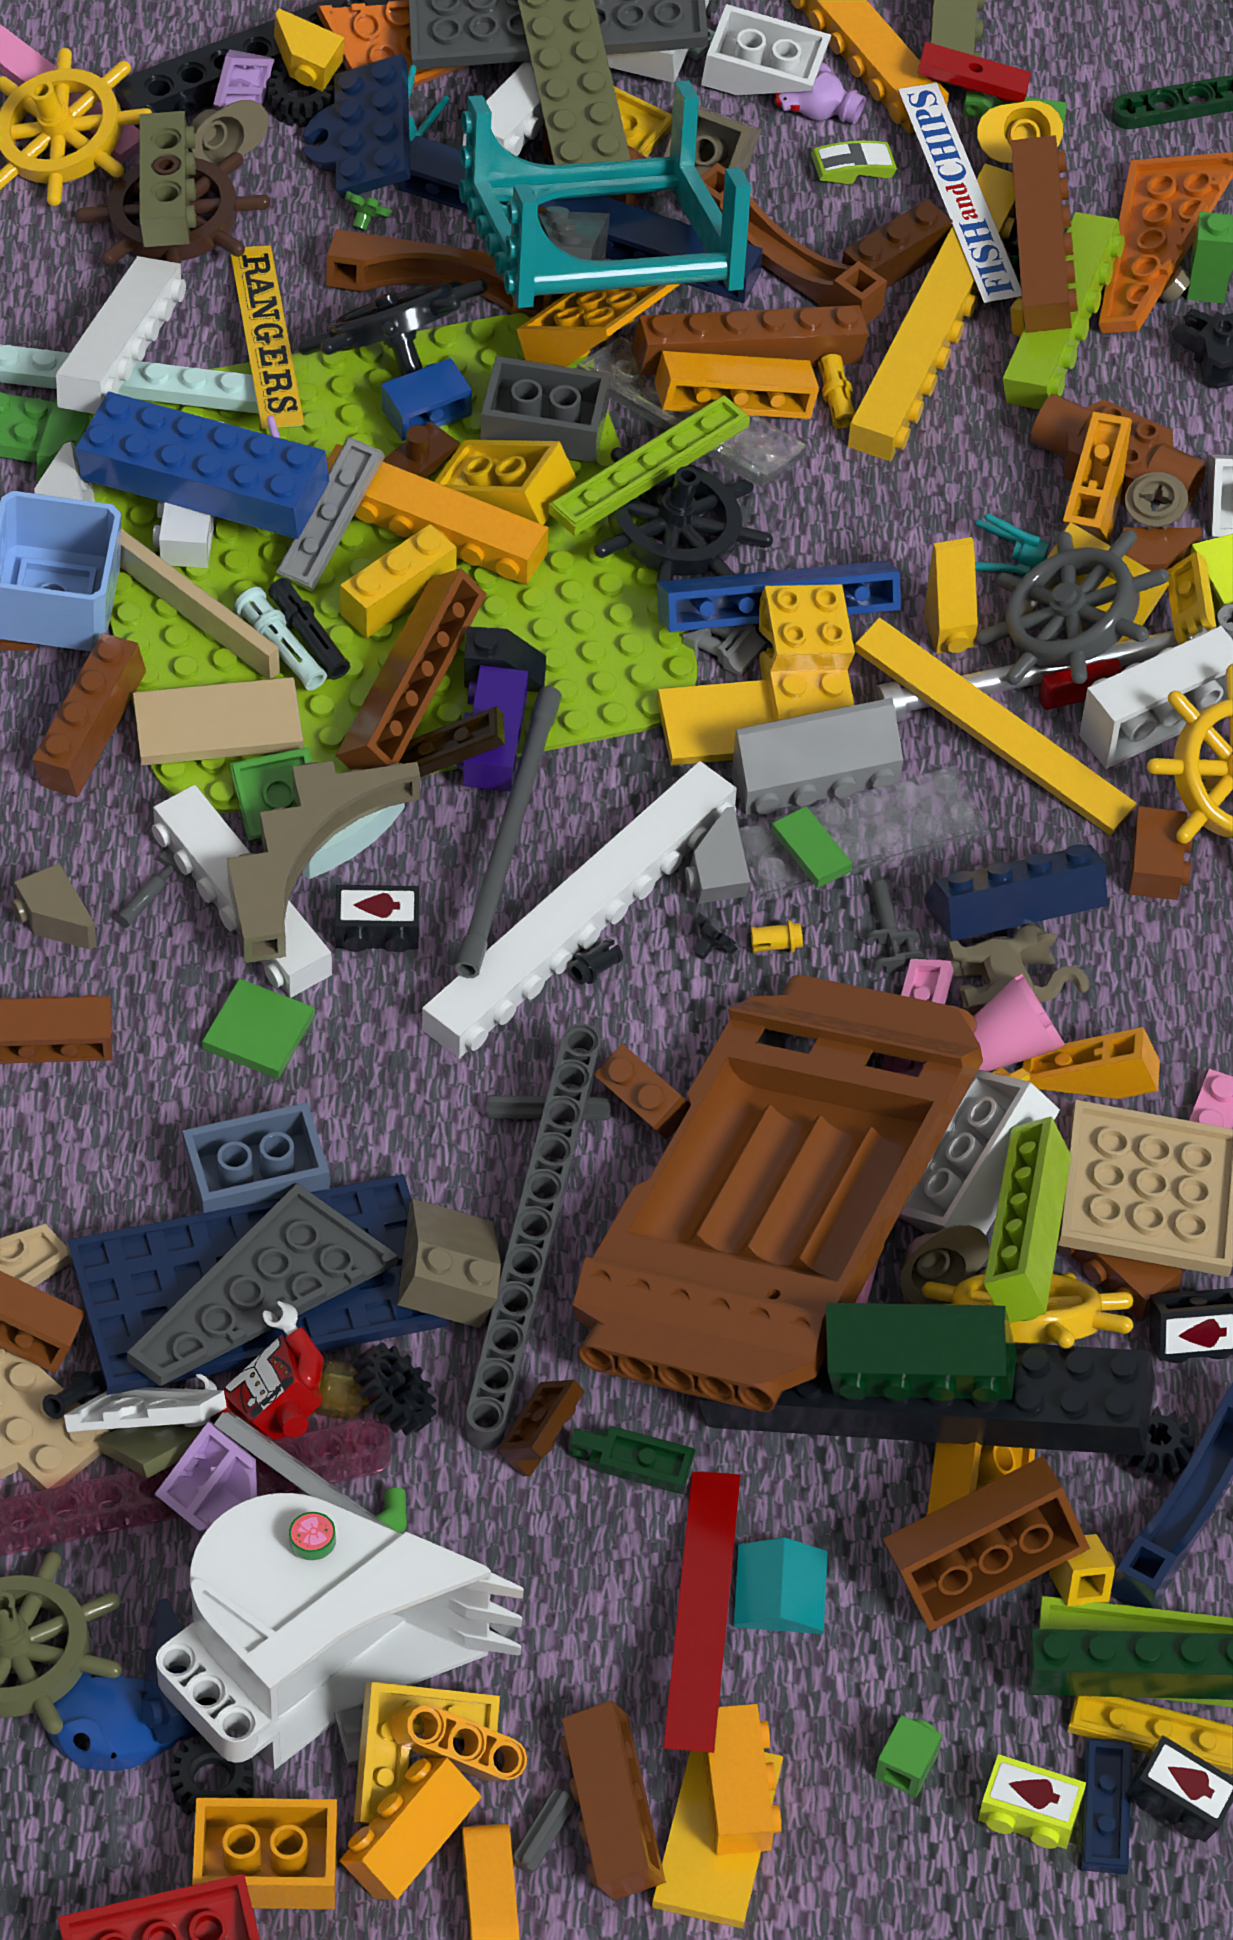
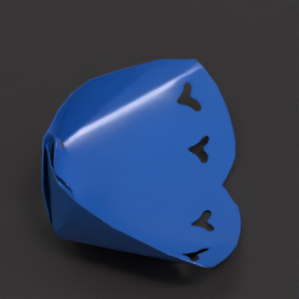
M83 1672L75 1686L53 1704L63 1721L62 1731L55 1735L47 1732L53 1746L62 1755L74 1761L80 1768L102 1771H119L135 1768L172 1748L179 1740L159 1744L152 1727L149 1728L145 1724L142 1715L143 1701L137 1691L143 1692L144 1679L125 1677L122 1673L119 1677L111 1679L107 1677L91 1678V1674ZM77 1733H84L89 1737L90 1748L88 1750H81L74 1744L73 1738ZM112 1753H116L117 1757L112 1759Z

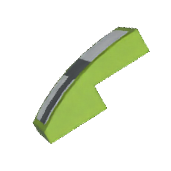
M839 142L814 148L811 152L819 180L853 184L858 175L887 179L892 178L897 170L888 142Z

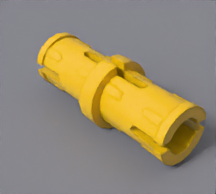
M828 354L823 356L821 361H818V367L824 383L822 388L823 399L830 407L833 426L837 429L850 428V423L855 415L851 401L853 394L852 385L845 377L842 357L837 354Z

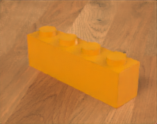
M662 351L654 381L662 410L697 412L725 395L747 415L811 419L819 391L810 360Z

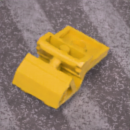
M842 584L765 586L760 597L759 632L767 638V641L773 644V648H767V651L760 653L759 665L762 680H767L774 722L853 706L854 700L848 668L855 650Z

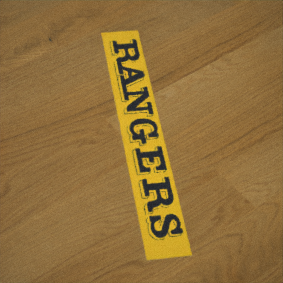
M271 245L245 247V252L242 256L236 257L231 254L261 427L262 429L269 428L267 423L268 416L274 417L277 428L305 425Z

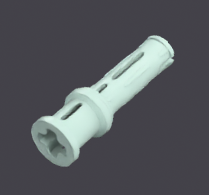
M253 587L242 593L234 604V612L239 617H245L255 630L279 647V656L301 680L308 691L320 687L326 680L327 673L320 668L304 646L286 627L285 615L280 610H274L268 603L266 593L262 588ZM287 647H290L302 662H298Z

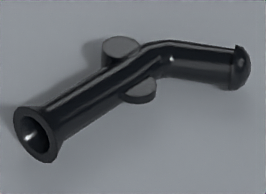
M85 1371L74 1372L71 1376L72 1385L56 1395L48 1394L44 1397L42 1405L45 1413L53 1419H59L63 1416L65 1409L87 1395L98 1394L100 1388H105L101 1371H95L90 1374Z

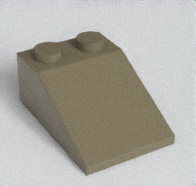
M412 1198L408 1210L397 1305L480 1328L498 1298L501 1262L493 1221Z

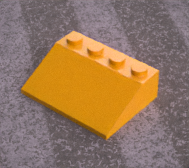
M680 284L566 293L516 329L525 361L568 367L576 359L588 355L590 349L597 344L610 339L618 329L632 323L636 316Z

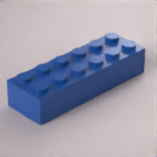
M109 391L75 448L82 480L299 539L330 482L325 450Z

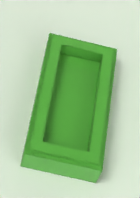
M807 806L772 823L771 832L817 889L851 872V860Z

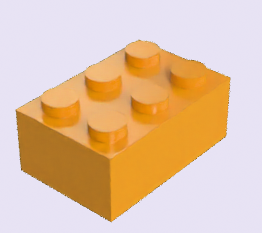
M196 1798L192 1885L244 1874L253 1909L335 1910L338 1827L337 1799Z

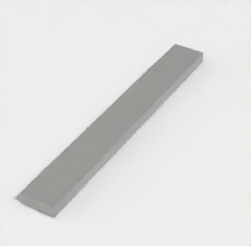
M222 1412L215 1422L214 1426L310 1496L327 1501L393 1530L234 1413ZM489 1623V1626L503 1637H510L517 1628Z

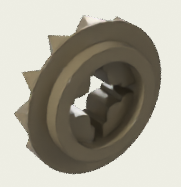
M1164 472L1146 473L1136 478L1129 485L1125 495L1126 512H1129L1135 524L1138 522L1144 524L1148 530L1152 527L1160 526L1166 530L1169 524L1175 521L1180 522L1183 513L1188 508V493L1184 484L1171 474ZM1161 491L1164 504H1160L1158 509L1152 511L1151 502L1149 501H1153L1155 496H1158V492Z

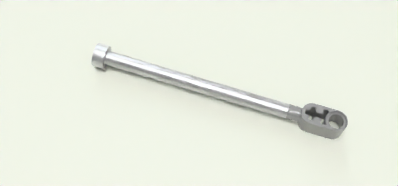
M1233 603L1223 606L1218 611L1215 627L1222 626L1232 639ZM1174 630L1149 635L1144 642H1138L1133 639L1116 642L1104 653L1086 661V665L1113 658H1118L1121 666L1146 661L1157 656L1165 648H1174L1179 646L1175 639ZM1035 664L1017 685H1010L1006 680V675L1013 665L962 675V677L985 694H992L1039 684L1042 681V675L1070 669V666L1049 668ZM897 681L875 686V701L888 698L893 699L897 722L904 721L908 711L931 707L908 689L901 688Z

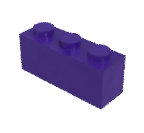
M480 665L478 681L470 680L467 704L473 705L472 713L465 712L464 718L498 706L504 714L505 745L457 763L456 769L463 770V786L510 792L514 780L527 700L528 671Z

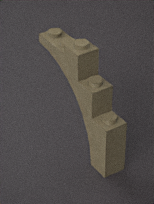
M333 761L310 762L292 767L293 794L296 807H279L271 811L260 812V831L264 853H245L238 857L227 858L228 885L245 963L286 957L285 918L287 905L302 871L314 854L335 834L360 818L389 806L419 800L420 772L417 762L406 764L394 763L386 767L365 770L353 769L338 774L335 772Z

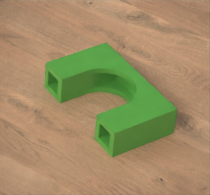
M1199 212L1188 268L1190 284L1187 287V300L1224 303L1229 277L1233 271V215Z

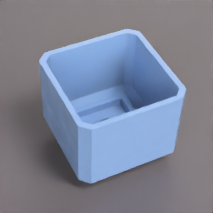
M12 491L1 497L0 639L92 651L101 633L107 634L121 564V513L113 504Z

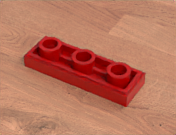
M925 41L917 74L926 76L931 81H944L961 86L969 92L978 91L996 96L1004 102L1019 103L1024 102L1027 95L1031 72Z

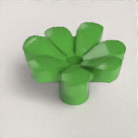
M346 191L345 200L350 202V206L357 212L352 224L355 228L366 231L371 218H388L392 212L387 207L378 206L380 201L368 197L365 201L361 196Z

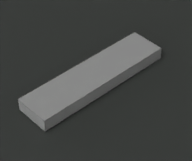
M351 437L347 438L328 473L330 482L299 539H293L276 570L278 577L288 578L291 583L309 591H314L385 458L383 451Z

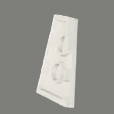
M145 1387L107 1395L104 1392L65 1414L64 1418L67 1432L172 1424L197 1427L210 1422L211 1416L227 1408L224 1391Z

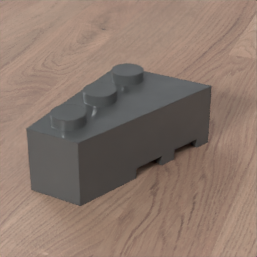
M560 206L547 207L546 211H538V219L543 231L561 250L579 259L599 261L605 259L610 213L569 212V209Z

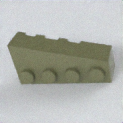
M932 0L931 37L929 43L981 57V51L974 50L975 41H982L983 20L977 19V10H984L985 0ZM944 81L939 82L940 84L954 85Z

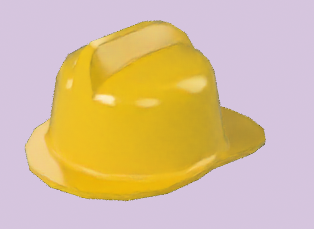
M1025 101L991 108L981 117L977 126V140L981 149L989 158L1000 163H1012L1011 140L1056 135L1058 147L1063 137V123L1059 113L1052 106L1041 101Z

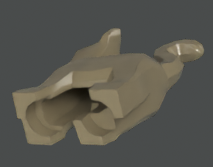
M1034 923L1022 925L1012 936L990 937L973 946L963 947L957 940L948 942V961H951L954 970L953 978L966 979L972 976L983 975L986 983L984 986L977 988L970 984L959 986V998L962 1007L972 1016L976 1015L1014 977L1023 974L1040 1003L1057 997L1066 981L1075 983L1081 994L1089 990L1090 982L1088 976L1081 969L1074 966H1063L1050 974L1044 987L1033 984L1024 964H1055L1054 956L1050 953V946L1057 940L1055 933L1047 934L1044 929L1036 927Z

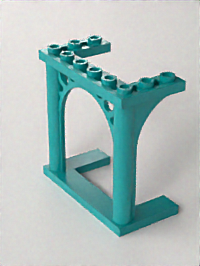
M689 80L674 81L670 157L632 159L631 161L621 162L605 161L543 165L521 159L508 151L494 136L491 130L492 112L483 95L468 96L467 111L462 112L461 118L463 133L466 134V145L461 146L460 149L461 165L465 169V180H460L459 182L460 200L462 203L467 204L469 218L471 221L475 220L478 236L480 239L484 238L486 242L488 257H493L497 275H502L505 291L507 294L512 295L518 308L533 307L534 296L696 282L723 280L728 291L743 290L751 185L741 168L725 169L723 211L721 213L694 166L699 97ZM672 191L707 253L610 261L579 259L561 250L547 237L538 219V205L556 199Z

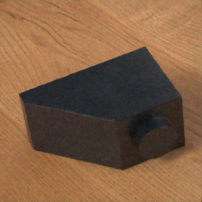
M467 626L464 688H469L470 680L478 681L480 665L528 671V692H538L540 688L545 687V654L508 629Z

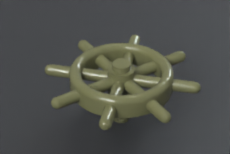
M57 1552L46 1554L36 1576L12 1575L0 1577V1718L19 1717L37 1712L46 1731L53 1735L60 1733L63 1729V1721L53 1704L75 1686L83 1672L111 1679L119 1677L122 1673V1666L119 1662L89 1655L90 1635L87 1627V1622L116 1610L121 1604L120 1596L117 1593L111 1592L80 1606L70 1592L53 1582L62 1561L61 1556ZM15 1605H21L18 1613L16 1612ZM40 1608L57 1615L31 1628ZM69 1631L65 1649L40 1644ZM37 1661L54 1666L48 1672L38 1677L32 1663ZM8 1674H16L22 1684L13 1687H3Z

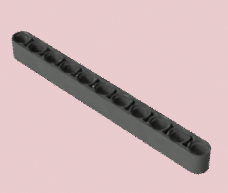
M577 1023L571 1025L565 1030L561 1039L499 1281L498 1298L492 1309L468 1402L465 1437L472 1447L479 1450L496 1448L501 1444L505 1436L595 1077L594 1074L598 1065L600 1037L598 1032L587 1024ZM583 1048L588 1052L578 1053L572 1049ZM574 1084L577 1085L579 1088L568 1089L563 1085ZM565 1120L568 1121L570 1124L558 1125L555 1124L554 1121ZM548 1156H555L561 1160L557 1162H549L544 1158ZM546 1193L552 1197L548 1199H540L537 1198L535 1194ZM529 1230H537L541 1232L542 1235L530 1236L527 1235L525 1232ZM520 1267H527L531 1269L533 1272L529 1274H521L518 1273L516 1269ZM510 1305H518L522 1307L524 1310L520 1312H511L507 1310L506 1307ZM508 1343L513 1345L514 1348L507 1351L498 1349L496 1345ZM491 1381H498L505 1386L500 1389H492L486 1384ZM489 1420L495 1425L490 1428H482L476 1422Z

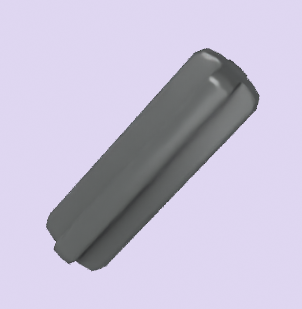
M558 1788L552 1790L512 1856L513 1862L519 1869L533 1873L539 1867L576 1806V1801L569 1791Z

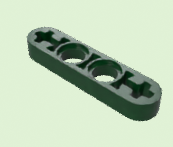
M1233 75L1118 96L1113 103L1112 121L1123 129H1137L1233 111ZM1200 96L1206 99L1207 102L1196 104L1191 102L1189 97ZM1165 102L1171 105L1172 108L1161 110L1156 108L1154 104Z

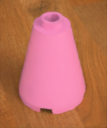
M1023 974L1014 977L973 1016L977 1022L974 1036L980 1044L983 1062L979 1068L982 1071L991 1072L1001 1067L1058 1050L1065 1045Z

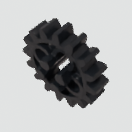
M380 1343L378 1346H371L358 1357L359 1360L353 1364L354 1369L358 1372L353 1376V1380L361 1385L362 1389L357 1393L360 1397L367 1398L369 1402L367 1410L369 1412L375 1410L379 1414L378 1420L380 1424L388 1421L392 1432L397 1433L399 1430H402L405 1436H409L413 1432L417 1433L432 1421L431 1418L437 1412L431 1406L437 1402L436 1398L427 1391L432 1385L421 1378L420 1375L423 1370L421 1367L414 1368L411 1365V1357L408 1354L401 1357L396 1346L388 1349L385 1343Z

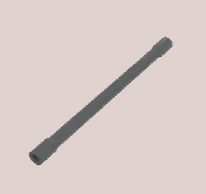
M545 686L540 688L533 707L530 728L477 903L456 961L455 971L465 978H475L480 973L487 949V938L550 728L555 722L562 695L554 687Z

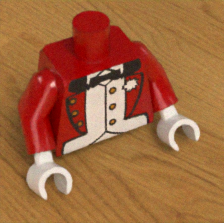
M277 1301L283 1311L281 1320L278 1321L275 1314L267 1310L263 1312V1318L267 1325L282 1329L287 1337L281 1334L222 1390L225 1394L227 1408L213 1416L218 1419L222 1412L234 1413L264 1436L268 1435L275 1442H282L287 1436L296 1438L303 1435L309 1426L307 1418L321 1405L323 1397L319 1384L321 1382L324 1360L304 1328L296 1326L298 1316L296 1309L290 1304ZM196 1374L205 1383L204 1390H217L214 1382L201 1374Z

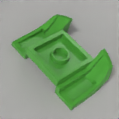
M0 392V457L37 463V485L65 443L71 441L75 447L78 445L87 429L92 413L57 407V398L53 402Z

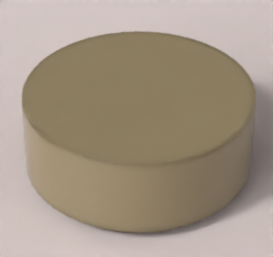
M1178 266L1159 297L1164 303H1171L1176 300L1190 284V274L1182 266Z

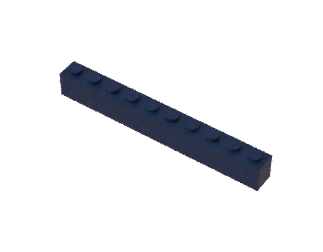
M415 135L410 144L411 179L398 182V190L468 213V206L466 203L461 202L459 195L460 180H465V169L461 165L460 149ZM595 196L556 199L538 205L544 208L560 206L569 209V212L610 213L605 257L610 260L707 253L692 225L613 200L609 197ZM747 243L743 290L728 291L723 280L684 284L744 304L761 273L763 248Z

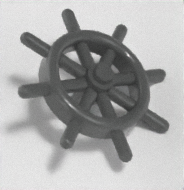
M1124 531L1108 551L1090 547L1074 549L1071 534L1061 532L1057 536L1058 554L1036 565L1022 579L1008 573L998 575L997 584L1001 588L1012 592L1006 608L1005 622L978 631L976 641L980 645H987L1011 637L1022 655L1006 675V680L1010 685L1020 683L1035 664L1049 668L1070 666L1072 681L1076 684H1082L1087 679L1086 661L1107 651L1122 636L1138 642L1147 640L1149 636L1148 629L1133 622L1139 608L1140 592L1166 583L1169 579V573L1166 569L1159 568L1133 577L1129 568L1121 559L1136 542L1137 534L1135 531ZM1088 574L1082 583L1078 585L1077 576ZM1106 577L1117 582L1097 590ZM1113 601L1107 612L1095 608ZM1038 602L1049 606L1032 612ZM1047 624L1036 638L1029 635L1028 630ZM1063 630L1067 632V639L1055 641Z

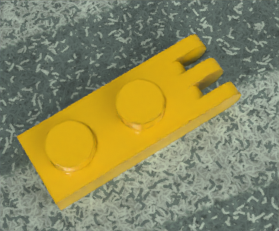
M1197 551L1167 570L1169 573L1168 582L1170 584L1168 585V594L1174 635L1179 645L1191 640L1190 635L1194 637L1196 634L1203 632V627L1207 631L1216 627L1207 562Z

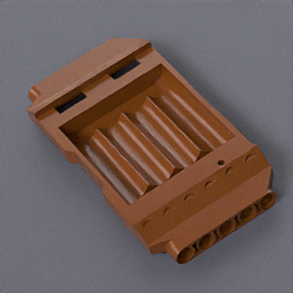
M805 975L792 976L781 995L749 996L747 1000L729 1007L730 1020L687 1093L690 1108L648 1180L632 1188L593 1258L585 1257L574 1302L572 1303L576 1320L590 1328L588 1335L578 1350L581 1361L586 1366L601 1373L760 1412L772 1411L784 1390L814 1379L827 1357V1303L856 1302L884 1249V1243L914 1186L919 1183L983 1062L980 1044L974 1036L977 1022L969 1012L962 1008ZM765 1029L816 1040L809 1054L757 1043ZM873 1052L925 1063L918 1077L865 1066Z

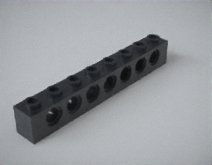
M323 0L291 14L325 29L316 12L319 6L332 5V8L350 7L351 4L365 3V6L386 5L390 0ZM275 19L123 78L114 87L115 97L121 111L148 108L152 113L185 111V117H188L198 110L213 105L225 57L230 49L270 57L274 59L272 71L274 69L279 71V65L283 64L284 61L274 38ZM140 124L134 125L140 130Z

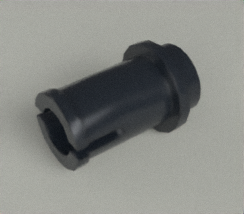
M608 938L587 953H577L574 955L572 962L568 966L572 978L579 984L594 983L597 980V975L623 960V954L619 945L617 944L609 950V947L614 945L615 941Z

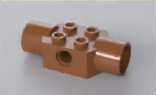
M1054 393L1047 398L1034 422L1030 441L1063 457L1064 479L1074 482L1093 411L1131 418L1132 424L1120 504L1126 506V491L1136 478L1150 472H1164L1175 476L1184 484L1188 493L1189 508L1205 478L1207 462L1174 448L1173 430L1105 399L1088 407H1083ZM1159 491L1158 496H1155V499L1160 502H1163L1161 497V491Z

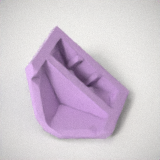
M230 49L225 57L213 104L214 109H222L239 100H254L263 105L274 59Z
M207 1422L155 1495L197 1530L206 1531L226 1511L244 1501L257 1497L256 1459L211 1422Z

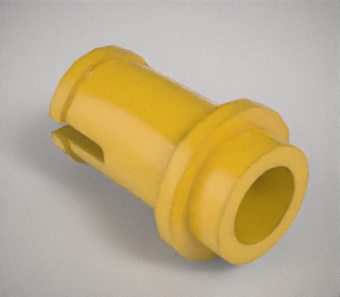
M787 920L785 925L750 927L753 953L790 949L791 953L795 952V948L803 947L800 923H792V920Z

